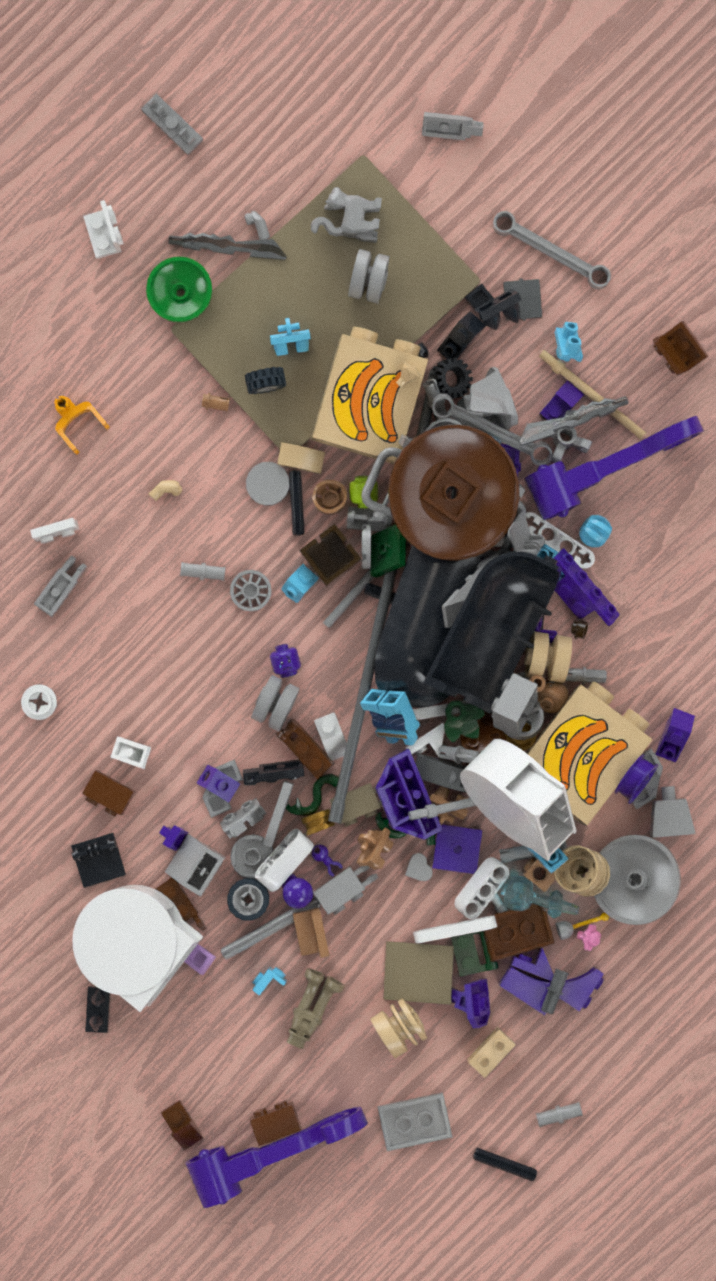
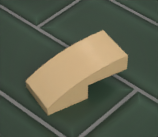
M281 442L277 465L321 474L325 452Z

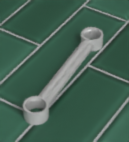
M501 211L494 217L493 229L497 234L501 236L510 234L588 278L589 285L594 289H603L608 285L611 273L607 267L603 265L592 266L516 223L515 217L508 211ZM500 217H508L512 221V226L509 230H500L497 227L496 221ZM601 270L605 272L607 282L601 285L593 282L592 273L594 271Z
M438 394L433 398L432 410L437 417H452L470 427L479 429L491 437L530 455L532 462L538 466L547 465L552 460L553 453L548 443L538 441L521 446L519 442L522 443L527 439L455 405L449 395ZM440 399H447L451 403V408L445 413H440L435 409L436 402ZM538 447H545L548 449L549 455L544 460H536L533 456L534 450Z

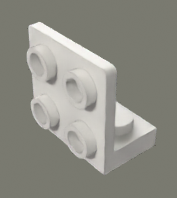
M105 200L100 201L102 211L83 216L96 259L122 252L120 245L124 244L118 227H114V224H117L115 213L111 205L107 206Z

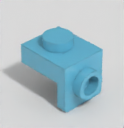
M302 564L287 579L281 590L289 599L298 603L304 594L318 581L319 577Z
M269 967L264 975L260 972L252 982L255 985L253 991L260 995L273 978L284 986L287 982L284 978L286 974L277 967L274 969Z

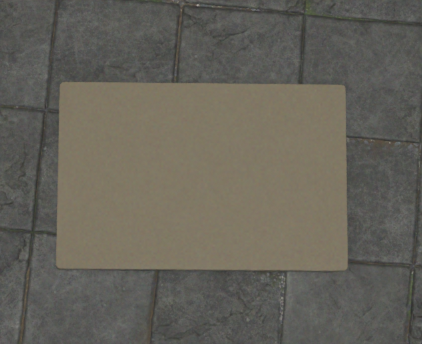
M360 156L270 238L274 239L281 249L263 244L257 250L273 252L281 257L287 256L285 260L249 257L212 291L211 301L200 316L191 321L177 322L171 330L279 449L281 442L302 446L312 436L338 342L342 334L350 336L353 327H360L378 333L376 341L378 345L393 349L396 339L415 343L463 300L466 295L480 284V279L366 156ZM338 187L346 195H358L369 201L382 198L380 211L365 213L364 216L366 221H372L374 218L380 219L379 229L374 230L378 232L376 243L363 242L356 238L345 236L336 237L330 235L323 225L319 226L317 233L314 234L311 231V223L317 217H325L331 220L336 228L342 225L343 209L324 210V206L327 205L325 201L328 200L333 188ZM359 249L371 252L370 266H373L375 257L378 254L390 256L388 277L379 304L367 301L368 287H365L363 296L360 299L348 297L351 277ZM285 318H290V324L299 323L300 329L291 330L292 332L309 329L311 338L309 339V350L297 352L296 343L289 342L287 343L288 354L277 356L274 345H271L270 335L287 333V331L278 332L277 326L286 325ZM283 367L286 387L263 394L248 393L245 381L247 373L259 369Z

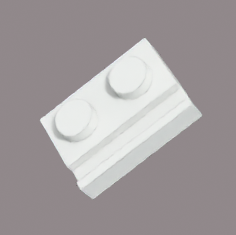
M70 518L30 531L35 541H41V544L54 541L53 537L62 535L64 538L74 535V531L79 530L77 520Z

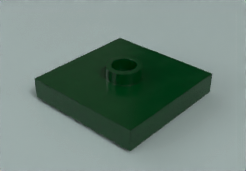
M396 524L371 535L372 577L378 578L405 566L406 539L400 533Z

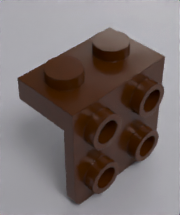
M684 321L678 323L665 334L653 339L655 351L660 356H664L670 372L676 373L678 376L690 371L709 357Z
M484 712L485 715L477 720L479 725L478 738H468L462 734L460 735L461 744L465 749L478 751L480 754L494 739L507 741L504 731L493 726L492 713Z

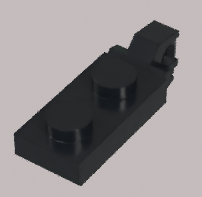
M299 759L260 764L259 768L243 770L244 785H256L265 781L273 783L287 778L295 780L304 776V764Z

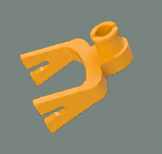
M58 396L59 399L56 398L54 404L62 418L57 422L55 430L77 455L80 452L65 435L67 426L76 417L85 412H92L106 430L110 426L90 402L85 401L75 406L68 397ZM66 402V407H60L61 403Z

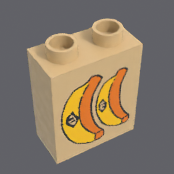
M353 327L350 336L342 334L338 342L310 440L373 459H377L380 452L386 448L393 447L402 450L403 447L398 441L402 434L407 435L428 359L419 357L421 346L398 339L395 340L393 349L376 344L378 333L360 327ZM405 362L415 366L421 376L416 380L408 382L402 388L396 382L401 376L402 365ZM390 456L385 462L394 464L397 457Z
M594 681L588 689L579 685L572 691L563 707L556 712L537 737L532 747L526 752L548 774L565 785L573 818L582 825L590 823L629 768L653 740L644 733L650 724L631 709H628L623 716L612 709L609 704L614 699V696Z

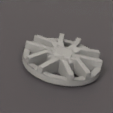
M246 570L239 573L233 579L230 595L233 602L240 609L257 611L263 608L270 600L271 584L268 578L261 572ZM250 574L248 582L242 577L243 575ZM254 574L259 575L256 583L252 582ZM239 578L245 583L243 587L236 584ZM263 578L267 585L258 586ZM234 585H235L237 588H239L240 590H242V591L238 592V593L235 594V595H234ZM268 588V595L260 593V589ZM243 594L245 598L238 603L236 597ZM258 596L267 597V598H266L265 601L261 604V603H260V600H259V598H258ZM256 598L259 606L253 608L251 600ZM248 600L250 608L244 607L242 604Z

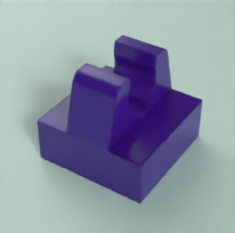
M174 825L172 829L163 826L159 833L166 838L163 845L177 851L189 832Z

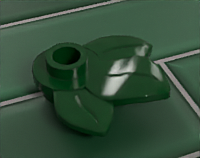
M461 701L450 702L445 708L447 721L444 725V731L451 742H455L461 734L468 738H478L479 725L477 720L485 715L484 711L472 704L465 705ZM453 708H458L460 710L459 716H454L452 714Z

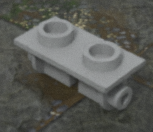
M349 507L347 529L362 530L363 525H371V531L380 532L391 526L392 518L386 516L385 520H381L373 516L374 510Z
M257 798L245 802L241 809L235 813L226 815L223 821L220 822V825L230 839L232 837L236 838L247 830L244 824L245 821H248L253 826L262 820L267 813L260 806Z

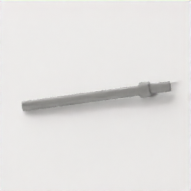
M471 798L441 805H426L423 809L409 811L408 815L410 820L424 817L430 819L437 817L438 814L476 805Z

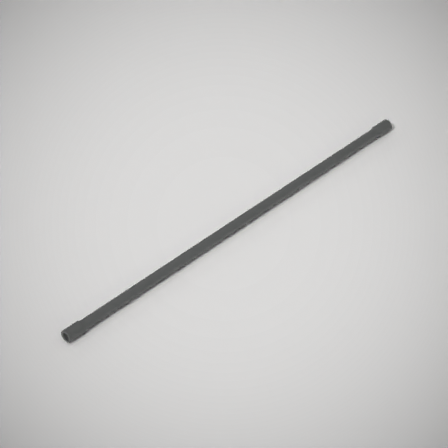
M430 370V371H429L428 380H429V379H434V377H430V373L435 372V371H433V370ZM425 394L416 437L425 432L430 426L433 411L428 406L427 394ZM397 569L384 576L335 798L332 802L328 819L331 822L342 823L346 795L366 711L362 709L360 702L371 689L375 671L376 652L385 626Z

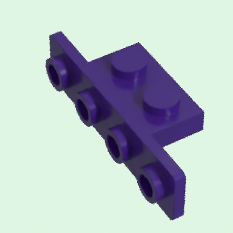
M564 548L561 549L553 559L558 561L556 565L562 568L565 576L558 581L555 592L578 619L584 618L595 610L608 626L612 625L620 615L615 606L607 600L602 591L588 577L587 573L574 561L572 555Z

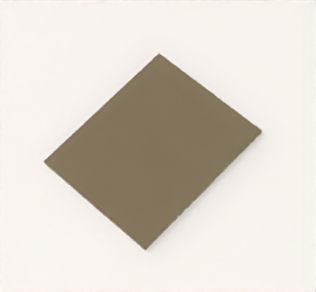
M386 941L384 1000L398 1001L403 998L405 1001L451 1005L454 946Z

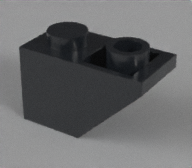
M470 311L458 321L437 351L446 359L457 358L458 360L487 325Z

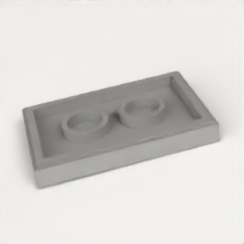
M443 1092L378 1106L387 1151L452 1138Z

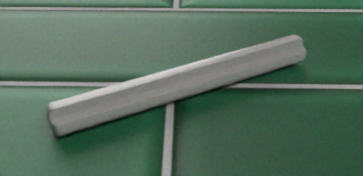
M314 896L306 907L301 909L292 908L223 947L221 954L228 960L293 923V913L320 908V902Z

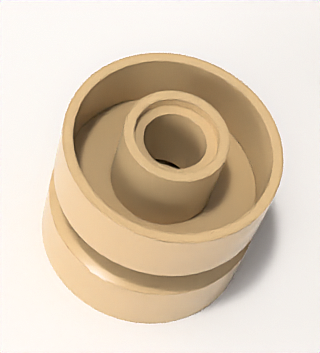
M534 631L529 641L534 644V648L526 647L525 677L530 678L534 675L543 677L545 669L548 668V681L564 683L571 661L572 638L556 635L552 645L549 646V634Z

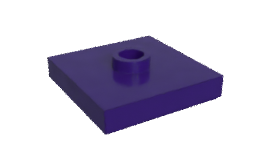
M442 824L443 830L439 831L436 836L432 868L475 874L478 867L482 830Z

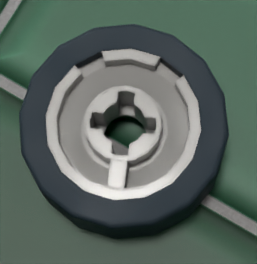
M244 878L237 881L230 888L227 895V905L230 912L236 918L243 921H252L260 918L266 912L270 895L267 888L258 880ZM251 895L253 901L246 903L244 901L245 896Z

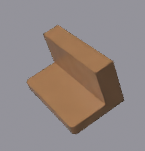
M319 907L293 913L301 955L319 952L321 958L329 956Z

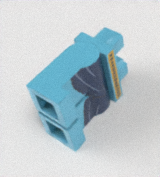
M371 689L360 702L362 709L370 712L373 726L377 728L375 731L377 736L385 737L387 742L392 744L400 739H403L405 745L410 746L418 739L416 730L419 728L420 723L416 720L406 692H388L387 690Z

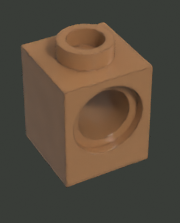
M530 858L523 867L525 870L523 875L544 892L547 891L556 879L554 872L551 874L536 858L534 860ZM535 868H544L545 875L542 879L534 878L533 871Z

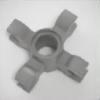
M570 414L567 421L578 420L580 414ZM551 424L540 426L538 433H542L554 426ZM566 426L553 431L555 435L550 436L553 438L556 446L551 461L554 463L560 462L564 451L571 446L583 453H587L592 441L577 437V432L574 428L570 429ZM560 434H567L570 441H563Z

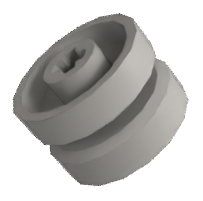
M359 249L351 277L348 297L360 299L363 296L365 287H368L367 301L379 304L388 277L390 256L378 254L375 257L373 266H370L371 252Z
M271 675L266 686L263 687L258 696L251 718L262 723L271 712L272 715L268 725L279 732L289 715L300 688L288 684L282 694H279L283 681Z

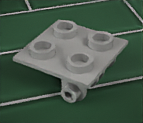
M521 510L508 530V538L513 544L514 552H527L538 555L541 547L545 544V539L542 535L530 534L525 512Z

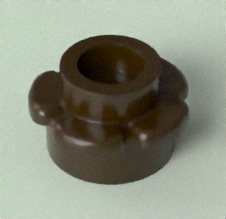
M582 618L578 622H573L571 634H574L576 640L578 638H585L588 622L582 621Z

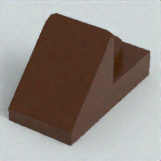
M181 1100L161 1111V1115L172 1131L171 1136L184 1150L204 1138Z

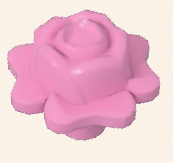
M589 924L585 931H578L577 939L583 941L585 950L591 951L593 947L600 943L601 934L596 930V925Z

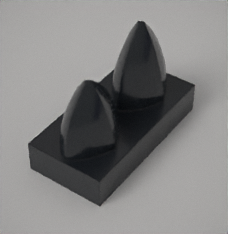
M510 289L474 309L476 317L481 319L489 328L497 330L500 324L501 311L512 322H519V301L522 299L517 291Z
M88 986L85 1032L108 1033L111 993L103 991L96 986Z

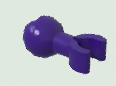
M319 844L313 847L311 851L312 858L315 861L323 862L327 866L329 875L334 877L330 864L337 865L342 869L341 863L333 861L328 856L329 851L326 846ZM319 847L320 850L315 852L314 848Z

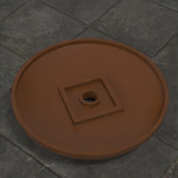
M439 426L415 437L399 454L389 478V507L394 523L400 533L419 551L431 557L444 560L469 559L490 550L508 532L518 509L519 480L510 456L493 437L470 426ZM450 486L456 489V496L453 499H449L446 495V490Z

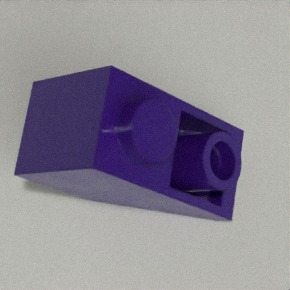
M674 708L665 725L655 755L676 763L692 732L695 715Z

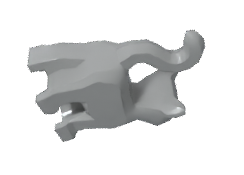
M335 187L329 194L328 200L325 201L327 205L324 206V210L343 209L342 225L336 228L331 220L325 217H317L311 223V231L315 234L319 226L323 225L330 235L336 237L345 236L356 238L363 242L376 243L378 232L374 230L379 229L380 219L374 218L372 221H366L364 216L365 213L379 212L382 198L369 201L358 195H346L340 188Z

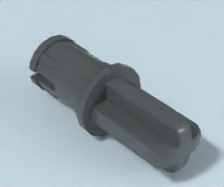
M555 968L550 986L546 987L548 991L541 1007L543 1012L548 1014L554 1013L559 997L563 995L562 990L569 973Z

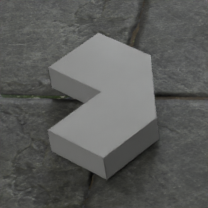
M652 748L642 754H645L644 758L653 765L659 764L649 783L632 802L636 809L652 801L657 795L663 766Z
M235 759L216 767V769L237 782L243 780ZM205 790L202 798L211 818L232 809L229 802L209 790Z

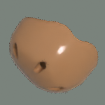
M335 480L320 482L313 491L312 499L314 505L319 512L325 515L339 513L347 502L345 486Z

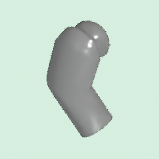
M256 211L245 214L247 225L255 224L259 240L270 238L266 221Z

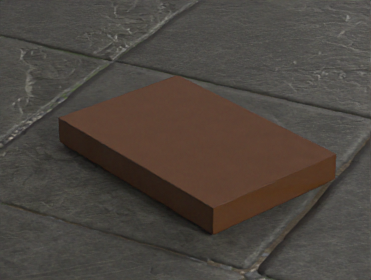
M543 900L488 915L495 916L497 927L483 931L491 962L555 944Z

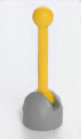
M603 912L598 917L574 925L568 921H561L556 923V929L560 939L564 940L573 934L574 929L600 920L607 921L609 915Z

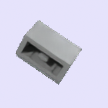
M188 834L165 872L181 885L201 897L226 857Z

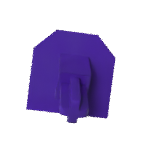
M479 979L465 984L464 991L452 988L451 1002L455 1003V1008L467 1013V1019L472 1028H481L487 1025L490 1016L487 979Z

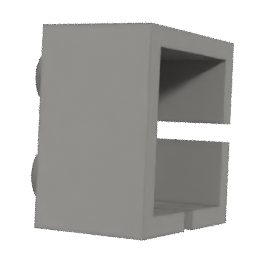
M513 673L510 680H505L501 689L503 693L500 698H495L491 706V710H493L491 717L493 718V726L518 738L527 721L521 716L529 717L538 701V684Z

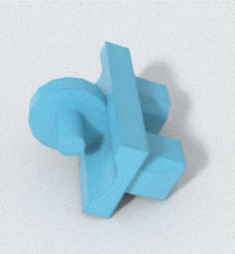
M285 318L286 325L277 326L278 332L287 331V333L270 335L271 345H274L277 356L288 354L287 343L289 342L296 343L297 352L309 350V339H311L309 329L292 332L291 330L300 329L299 323L290 324V318Z
M565 322L563 328L556 327L555 329L556 355L560 360L568 362L572 358L579 362L582 361V343L578 336L577 323Z

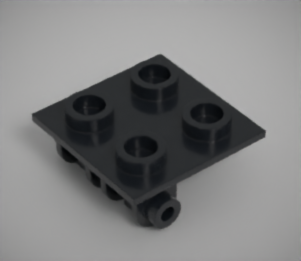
M114 832L71 845L73 851L71 852L72 858L76 861L83 888L126 875Z

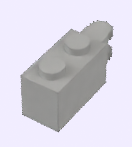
M361 866L355 871L348 867L313 893L328 915L332 912L336 915L346 908L344 906L349 900L355 902L364 896L362 891L365 890L366 886L379 878L376 873L372 874L361 883L357 875L368 870L369 866Z

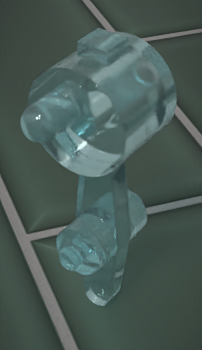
M516 869L510 871L509 878L501 887V895H504L503 903L511 910L523 911L528 909L531 903L547 908V913L552 918L559 917L561 912L572 915L579 913V906L564 901L563 894L557 890L551 892L549 896L533 892L532 881L526 877L518 876L519 872Z

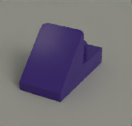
M567 380L539 415L545 420L563 418L567 410H572L584 394ZM561 421L552 423L551 425H553V426L559 425V424L561 423Z
M540 948L535 963L531 962L533 958L520 954L519 957L513 956L510 963L512 966L549 981L552 980L554 974L543 948Z

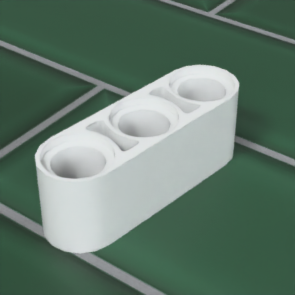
M293 829L258 868L255 878L269 891H276L311 852L314 846L313 842L299 829Z
M494 857L487 858L456 897L455 908L468 919L477 918L509 876L507 866Z

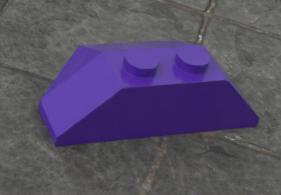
M410 749L389 758L375 789L392 829L423 840L443 830L438 817L409 819V811L423 809L426 805L432 804Z

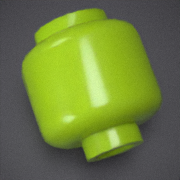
M365 475L355 476V480L349 484L350 501L358 504V508H368L363 503L361 496L363 487L368 479V476ZM377 481L370 494L371 499L375 502L378 501Z

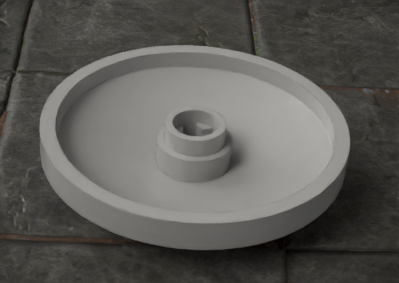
M628 835L613 840L601 850L600 854L606 858L610 866V879L605 889L594 897L607 915L625 924L642 925L654 922L669 912L680 892L681 874L674 855L665 845L647 836Z

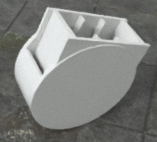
M494 739L461 772L460 779L462 785L478 809L508 837L525 847L531 848L545 860L549 861L550 856L572 833L575 834L577 832L565 785L548 774L532 757L515 745L501 739Z
M126 885L98 895L84 907L76 921L72 942L76 962L84 976L101 990L120 995L141 1012L143 1008L151 1006L204 936L183 920L175 904L163 893L143 885Z

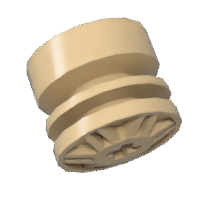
M580 845L570 846L562 850L569 860L554 871L557 883L563 889L584 897L595 896L601 893L608 885L610 879V866L606 858L600 853Z
M403 998L398 1000L402 1009L400 1012L394 1004L390 1005L393 1013L392 1017L381 1011L370 1018L380 1038L395 1059L408 1051L405 1043L406 1039H409L415 1046L418 1045L414 1034L417 1033L422 1041L427 1039L421 1019L413 1007L406 1003Z

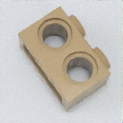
M497 1026L467 1058L468 1063L485 1078L510 1052L515 1043Z

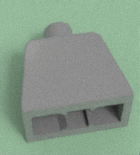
M675 786L661 787L662 800L652 802L650 837L695 834L687 800L684 798L676 799Z

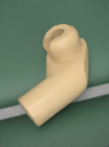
M163 480L148 494L157 501L164 493H172L174 496H178L182 492V487L175 480Z

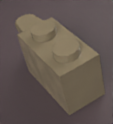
M371 783L347 792L342 823H344L345 827L358 822L356 818L362 815L368 818L378 814L377 809L381 808L382 803L377 800L375 795L377 791L372 787Z

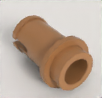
M208 393V395L203 394L202 407H205L206 410L211 408L228 412L230 398L213 396L211 393Z
M534 675L529 679V681L538 684L537 693L544 690L546 682L542 676Z

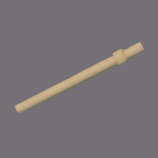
M545 350L539 355L542 360L552 367V371L557 375L560 373L594 402L604 400L601 395L565 367L566 364L560 359L556 360ZM618 409L610 413L612 417L639 439H642L646 434L644 430Z

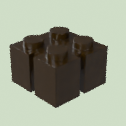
M335 523L319 535L321 540L319 544L316 539H313L299 550L326 587L330 586L362 561V558L350 543L345 547L344 544L347 542V539Z

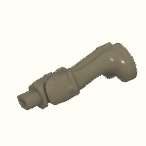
M307 968L305 972V977L308 980L305 993L300 1004L293 1011L294 1017L291 1028L288 1031L290 1035L287 1043L303 1049L306 1041H310L312 1034L321 1025L323 1013L334 993H341L345 988L343 983L327 976L313 1011L310 1010L313 998L325 978L323 973Z

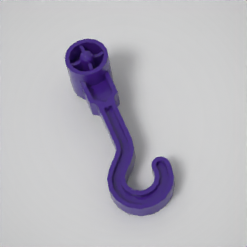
M694 416L669 426L599 461H589L569 471L566 470L563 461L549 466L543 464L538 467L536 472L525 477L524 480L543 521L556 516L563 518L568 515L569 510L582 504L577 493L598 484L606 476L642 461L662 450H670L702 434L704 429L698 416Z
M360 1106L335 1113L302 1131L263 1147H251L230 1156L227 1155L224 1146L210 1150L203 1149L197 1156L189 1159L185 1164L203 1208L213 1207L218 1204L223 1205L229 1199L242 1192L239 1181L256 1175L265 1166L305 1151L323 1141L326 1144L339 1141L358 1132L368 1122Z

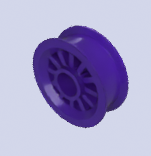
M642 754L633 763L615 790V794L620 793L629 799L628 804H631L643 791L659 764L653 765L644 758L645 754Z

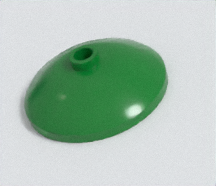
M181 256L171 257L160 262L151 271L146 285L147 299L152 309L163 319L171 322L191 321L200 316L208 307L212 297V282L206 269L197 261ZM179 290H184L185 294L183 296H178L177 292Z

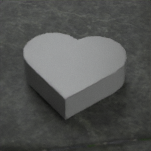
M416 853L412 855L405 876L420 881H428L432 877V869L427 865V859L423 854Z

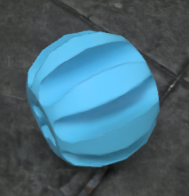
M591 515L582 524L579 536L587 546L601 547L608 540L612 526L605 517Z

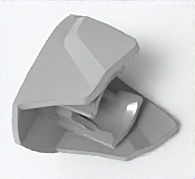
M491 367L484 379L471 385L470 394L463 396L457 403V406L506 430L518 424V415L510 390L506 387L496 367Z

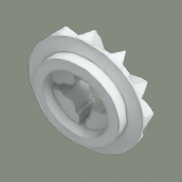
M33 685L22 696V709L32 719H46L53 714L57 707L56 695L51 688L45 685ZM41 695L42 700L48 703V705H41L38 710L37 704L30 702V700L38 699Z

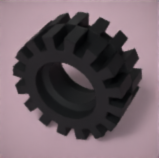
M457 358L446 359L436 363L437 366L432 368L435 372L430 373V377L436 379L440 394H447L454 399L464 396L463 394L469 392L467 389L471 387L472 384L469 382L473 381V377H469L472 371L471 369H466L469 366L467 363L462 364L463 360H457ZM449 370L453 371L457 377V384L454 387H450L446 382V373Z

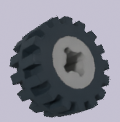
M283 367L259 369L245 375L249 394L268 393L287 386Z

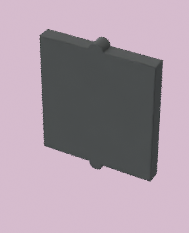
M520 278L519 281L503 282L504 293L512 289L517 291L522 299L519 301V319L526 321V319L542 318L539 279L523 280Z

